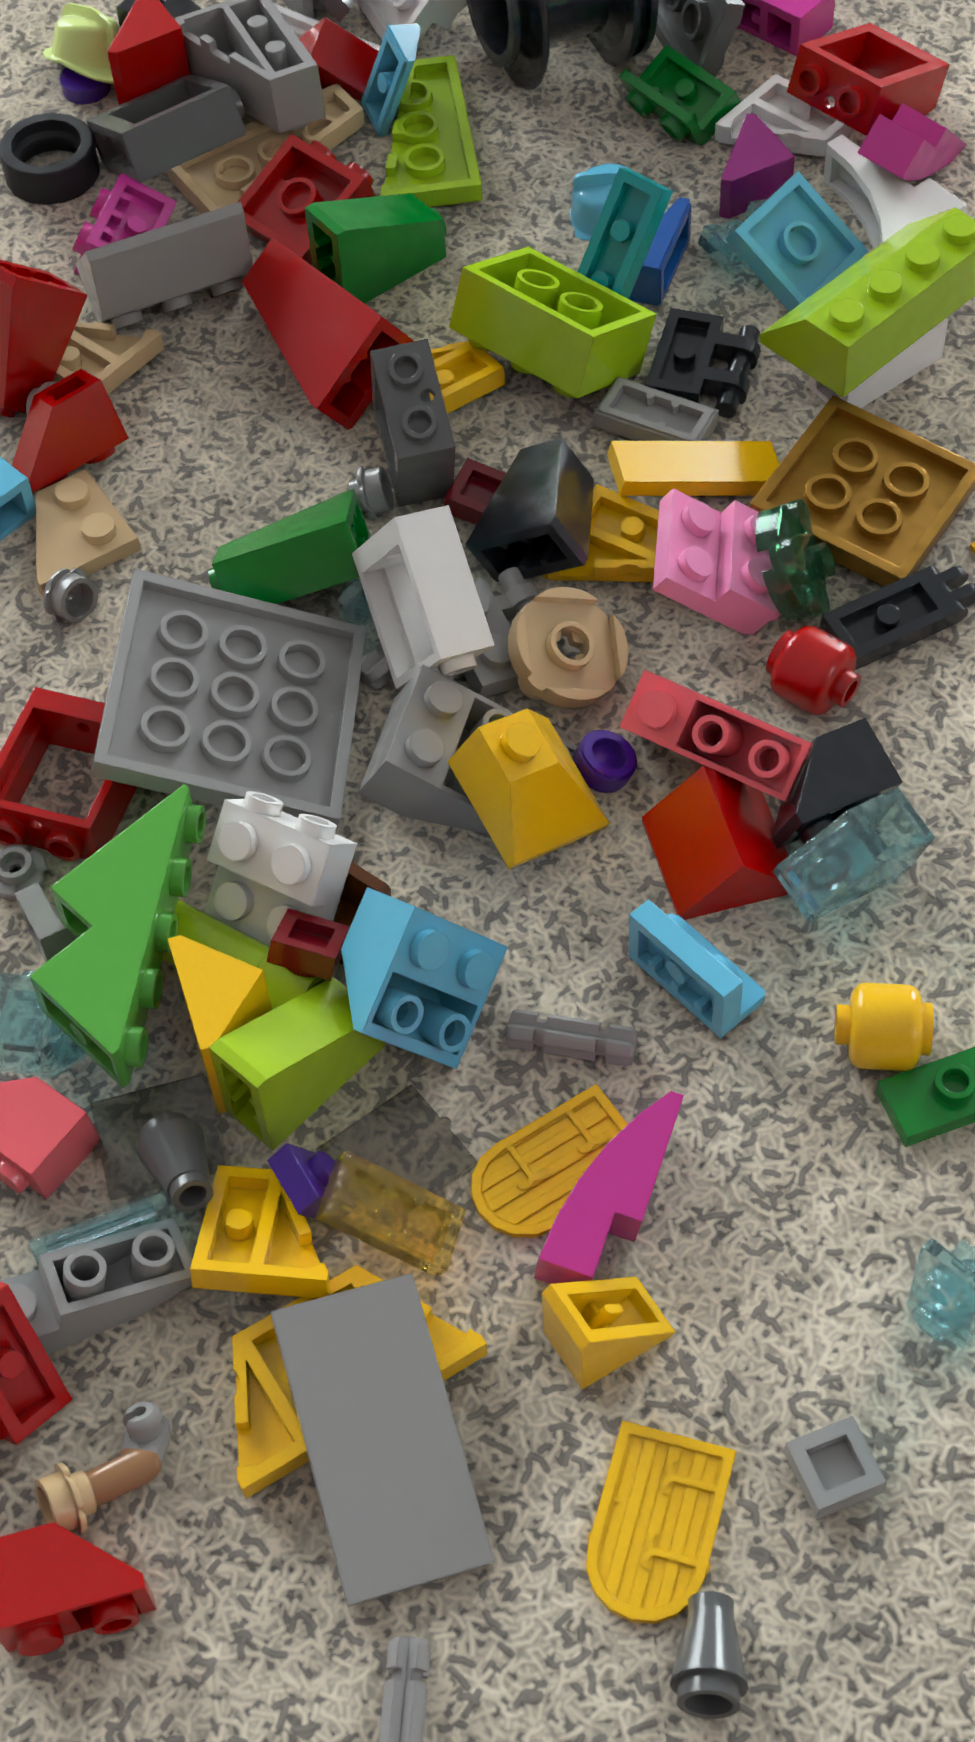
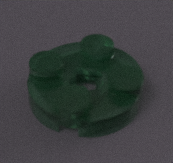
M800 498L761 510L755 527L757 552L769 550L772 569L762 571L768 593L777 610L788 621L797 619L796 622L822 616L829 612L830 603L825 578L835 574L834 559L827 543L821 542L817 544L813 535L811 516L806 503Z

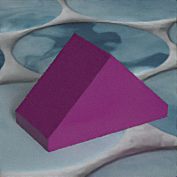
M746 114L722 175L719 217L730 219L760 207L794 174L795 156L756 114Z

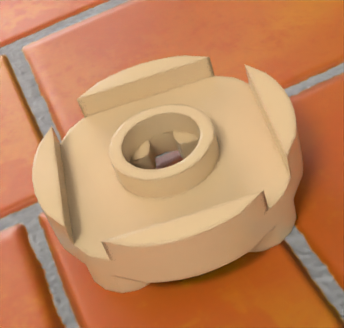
M551 588L537 595L515 615L508 634V653L512 667L518 675L519 688L524 695L532 700H544L554 706L572 709L590 706L613 689L616 681L622 677L627 667L628 643L624 629L615 615L612 614L608 618L600 608L594 605L598 601L597 598L588 592L576 588ZM561 635L567 637L570 646L578 647L580 654L572 659L565 657L557 647V643L561 640Z

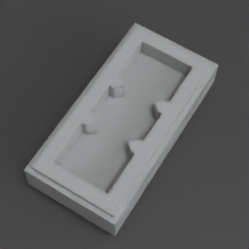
M617 377L594 411V427L635 441H708L718 425L719 410Z

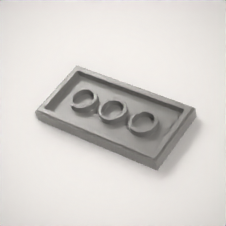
M409 1273L271 1311L272 1323L347 1608L492 1565L495 1560L413 1274Z

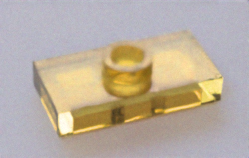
M345 1151L336 1158L316 1219L426 1273L440 1276L448 1271L466 1209L349 1151Z

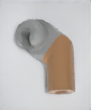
M144 1401L132 1405L123 1416L122 1422L127 1431L119 1456L85 1472L91 1484L97 1507L151 1482L159 1474L171 1439L169 1420L162 1416L161 1409L155 1403Z

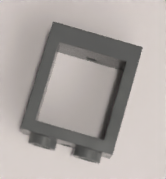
M192 73L86 120L88 127L93 132L102 164L108 170L119 175L123 173L138 181V183L246 135L241 119L245 116V110L241 98L235 89L231 88L228 84Z
M428 339L370 351L372 404L398 507L444 498L454 482L455 443ZM429 393H431L434 396V399L432 401L430 399Z

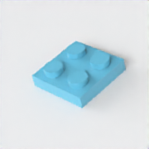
M799 171L725 239L789 312L859 261L869 251Z

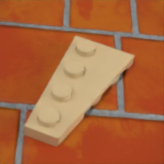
M336 83L322 90L326 118L311 122L301 129L288 130L282 133H278L259 120H255L244 125L246 135L167 170V177L200 214L237 203L290 134L308 144L316 140L331 151L365 126L363 108Z

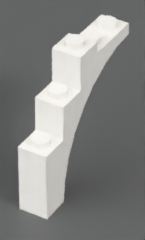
M843 134L827 143L823 181L848 203L865 227L873 249L912 222L954 207L966 213L967 205L931 178L913 187L906 180L901 179L858 154L857 152L860 147ZM948 319L940 322L843 398L811 376H809L808 388L826 403L834 395L862 408L943 357Z

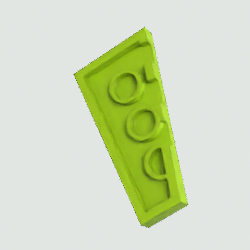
M448 55L416 59L399 103L397 120H394L392 130L393 142L391 152L387 156L385 166L386 178L384 185L381 186L380 196L412 193L428 207L483 201L482 183L456 56Z

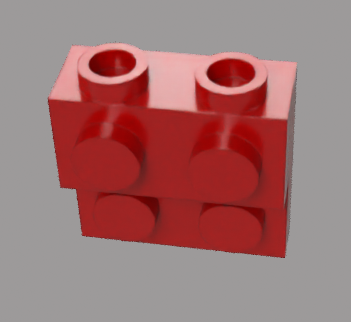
M290 134L237 202L242 204L247 232L267 244L272 237L312 265L305 207L315 202L376 197L377 195L371 187L374 183L373 178L361 166L354 162H349L346 166L337 161L335 155L322 143L313 140L308 144Z

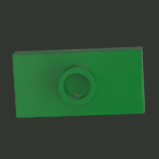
M975 1047L877 1081L875 1092L904 1147L975 1122Z

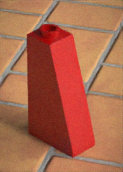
M272 237L242 280V283L310 404L349 430L354 427L372 401L370 351L409 343L414 340Z

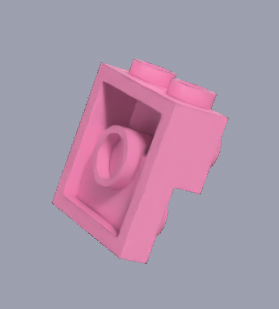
M673 488L660 500L653 590L741 634L754 635L769 621L776 620L783 613L788 603L789 592L786 588L780 586V572L785 568L789 560L791 548L790 545L782 541V524L736 500L725 510L719 512L707 504Z

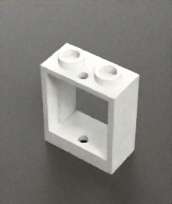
M449 505L394 517L352 553L396 689L403 688L422 665L454 681L453 676L476 668L475 658L495 645Z

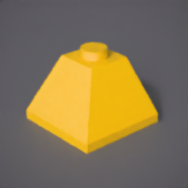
M528 708L478 727L447 761L509 870L587 837L610 824L549 718Z

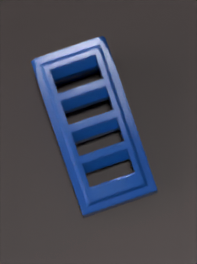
M679 197L664 213L629 300L654 306L662 304L691 239L690 199Z

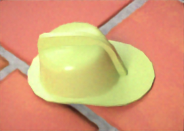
M72 2L67 3L63 7L62 17L55 24L52 47L45 49L42 55L45 59L60 63L85 77L114 84L107 51L119 31V26L114 18L103 15L101 11L91 6Z

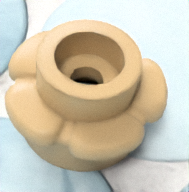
M57 1463L54 1465V1473L35 1480V1492L39 1508L46 1524L55 1522L68 1531L73 1530L81 1535L87 1530L86 1516L97 1511L95 1496L91 1484L82 1470L70 1474L68 1467L64 1463Z

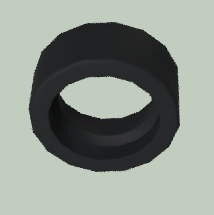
M54 112L33 115L18 121L9 128L0 141V160L6 184L14 196L28 203L52 205L68 202L82 196L92 188L100 175L99 158L93 132L84 121L72 115ZM61 150L74 153L67 160L54 165L34 166L25 164L33 156L43 152Z

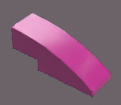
M902 103L892 121L879 114L857 153L901 179L916 181L931 176L947 166L967 144L944 126Z
M673 1091L668 1092L639 1113L606 1144L579 1178L556 1216L538 1258L534 1279L548 1284L593 1280L608 1233L635 1242L684 1095Z

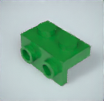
M667 44L639 78L627 69H624L618 76L628 91L624 98L628 105L644 118H648L651 113L655 114L660 118L659 125L678 142H682L685 137H688L699 146L707 143L715 134L716 122L742 102L735 90Z

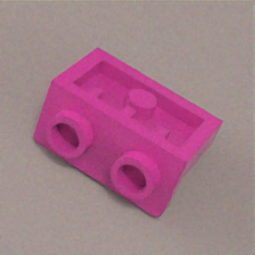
M120 173L112 191L101 188L89 215L97 219L95 225L84 222L72 250L81 254V258L86 251L166 226L177 201ZM76 267L74 273L79 275L78 269Z

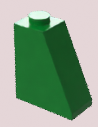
M412 193L315 202L305 207L312 266L364 304L446 258L445 236L447 228L443 217L436 209L429 208Z
M352 489L340 493L218 547L212 562L213 568L208 570L211 588L278 604L360 578L352 553L371 538V534L355 490Z

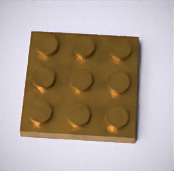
M833 395L750 502L749 507L781 523L782 536L882 586H887L917 572L975 490V463Z

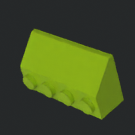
M954 207L907 224L760 333L759 342L842 398L975 296V219Z

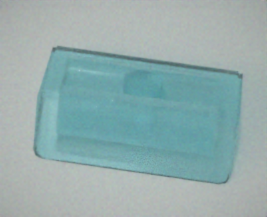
M160 1189L30 1239L29 1245L39 1266V1255L172 1218L164 1192Z

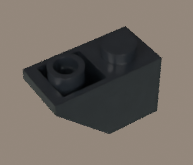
M866 718L820 735L811 742L813 746L788 802L781 800L771 838L777 849L799 840L802 841L805 847L812 846L838 830L837 824L851 819L855 826H859L887 810L888 806L884 800L903 781Z

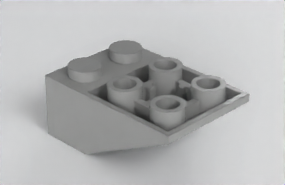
M422 665L393 701L358 794L403 817L489 835L447 761L478 727L514 714V712ZM560 737L572 758L578 746Z

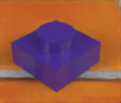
M286 1143L267 1160L299 1215L335 1224L355 1208L342 1187L346 1181L343 1171L325 1152H313Z

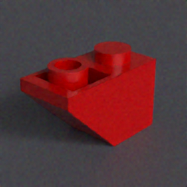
M81 368L33 396L12 463L15 469L28 478L32 493L67 478L68 473L85 463L95 464L107 459L115 452V446L129 439L102 381Z
M55 1522L0 1537V1642L7 1652L18 1649V1653L22 1656L46 1654L60 1648L64 1644L63 1636L93 1628L95 1633L102 1635L119 1633L137 1625L140 1621L139 1614L156 1610L154 1595L142 1572Z

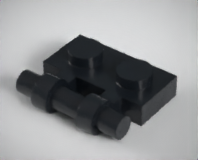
M671 308L645 386L699 404L703 394L715 396L717 398L715 409L719 410L718 415L724 418H733L736 415L739 404H743L746 401L749 392L750 382L747 376L749 370H753L756 367L761 353V348L758 344L760 331L755 326L744 325L740 328L738 335L723 333V316ZM714 359L726 361L728 363L727 370L713 368Z

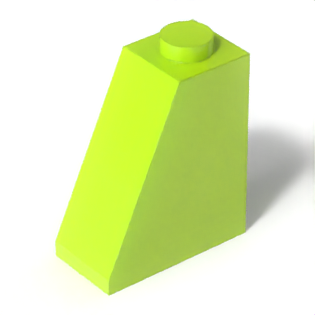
M332 977L331 981L326 980L220 1037L209 1047L226 1112L273 1151L385 1046V1042L353 1029L347 987Z

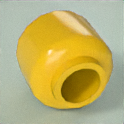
M860 983L851 992L849 1005L836 1004L834 1044L847 1045L848 1058L854 1067L859 1069L908 1071L916 1067L920 1055H931L934 1029L933 1004L923 1002L922 996L915 986Z

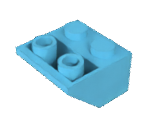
M367 887L341 948L353 1029L367 1036L457 1069L508 946Z

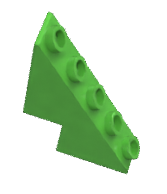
M185 784L50 887L62 924L77 939L29 975L41 1010L122 1088L130 1083L134 1067L142 1068L147 1057L149 1035L145 1023L149 1009H158L162 999L164 977L160 965L164 952L171 953L168 938L175 937L178 934V917L174 913L178 897L186 898L190 890L192 862L189 859L192 843L200 844L205 832V807L192 804L189 787Z

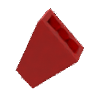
M0 260V415L14 418L16 411L27 413V398L32 389L39 388L43 383L54 380L88 294L50 272Z

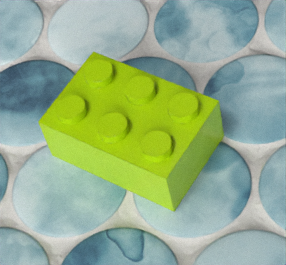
M528 246L462 267L449 328L467 337L468 342L472 346L481 350L492 351L507 359L515 370L526 374H534L552 384L553 389L557 393L570 398H581L584 395L612 385L617 377L627 379L640 374L656 313Z

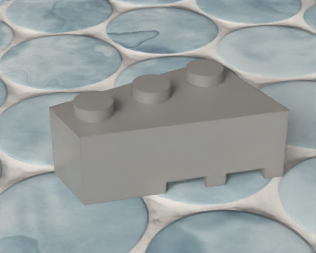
M228 0L174 18L182 28L189 72L230 85L240 96L245 112L278 133L298 130L311 122L326 118L317 63L271 0Z

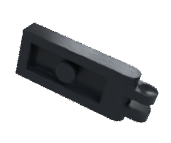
M961 565L954 566L941 573L936 566H929L823 614L819 628L854 648L857 657L855 670L962 621L968 614L966 607L975 603V583H968L962 586L967 581L969 575Z

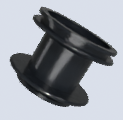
M466 0L474 30L484 52L496 66L505 69L516 85L525 90L536 89L542 83L548 67L550 44L586 35L606 63L612 66H620L629 61L631 57L642 55L650 48L655 36L658 20V0Z

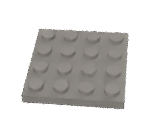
M134 568L90 776L166 794H172L185 784L189 787L192 800L223 806L225 799H244L247 791L259 792L281 800L284 803L282 811L297 818L299 814L318 816L336 824L337 830L342 816L362 669L360 661L363 659L367 627Z

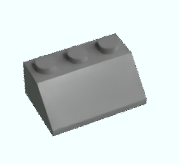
M241 202L86 251L76 262V267L85 292L88 294L87 297L96 321L101 323L111 321L115 325L116 330L144 321L141 311L160 304L164 314L193 305L191 294L209 288L213 298L243 288L240 278L245 277L253 266L245 214Z

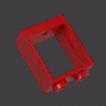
M867 23L800 44L787 93L867 136L879 114L892 121L902 103L923 115L932 111L936 107L950 64L872 23ZM830 96L834 98V107L829 104Z
M34 687L0 751V844L5 846L25 844L45 849L59 859L76 861L79 858H89L112 840L137 789L136 786L105 779L85 819L19 804L50 744L91 754L95 753L105 703Z

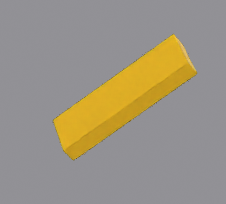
M611 441L607 453L620 496H665L673 488L688 496H756L779 466V461L771 441Z

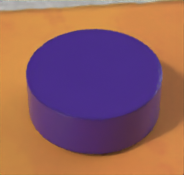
M68 67L64 68L60 74L59 79L63 95L68 101L75 104L98 102L105 98L111 89L110 83L90 79Z
M595 730L586 734L572 756L588 787L602 793H614L622 789L637 768V756L630 743L622 736L607 730Z

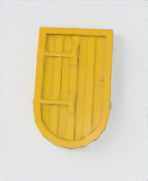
M597 1083L502 1139L480 1157L472 1173L471 1198L479 1216L495 1231L514 1238H536L549 1233L556 1216L579 1178L606 1144L629 1124Z
M622 1420L594 1524L588 1534L586 1572L593 1593L610 1612L630 1622L656 1624L675 1618L688 1608L689 1597L700 1591L705 1577L710 1572L711 1565L709 1561L736 1450Z

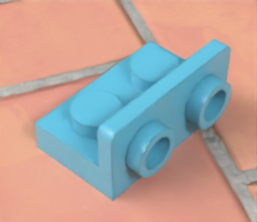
M649 899L629 914V957L720 1039L764 1003L765 990L679 915L671 913L666 915Z

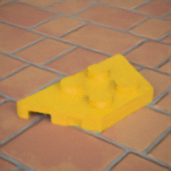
M355 1265L329 1280V1295L384 1280ZM299 1297L282 1308L318 1298ZM420 1301L443 1381L488 1355L487 1343L480 1334L470 1328L467 1333L433 1315L432 1307ZM271 1314L232 1336L233 1370L236 1378L234 1409L238 1437L239 1467H236L237 1482L245 1499H248L309 1462Z

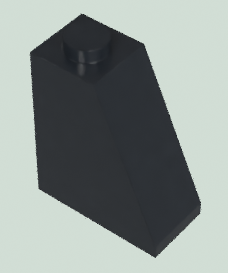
M563 438L520 449L465 545L496 582H499V575L511 567H517L523 578L528 579L584 566L589 555L594 478Z

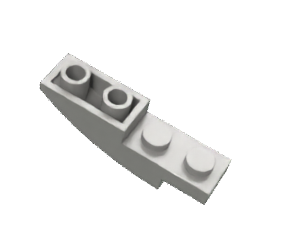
M175 1217L39 1255L38 1270L0 1280V1282L9 1285L46 1353L50 1354L133 1320L192 1286L190 1274L192 1259Z

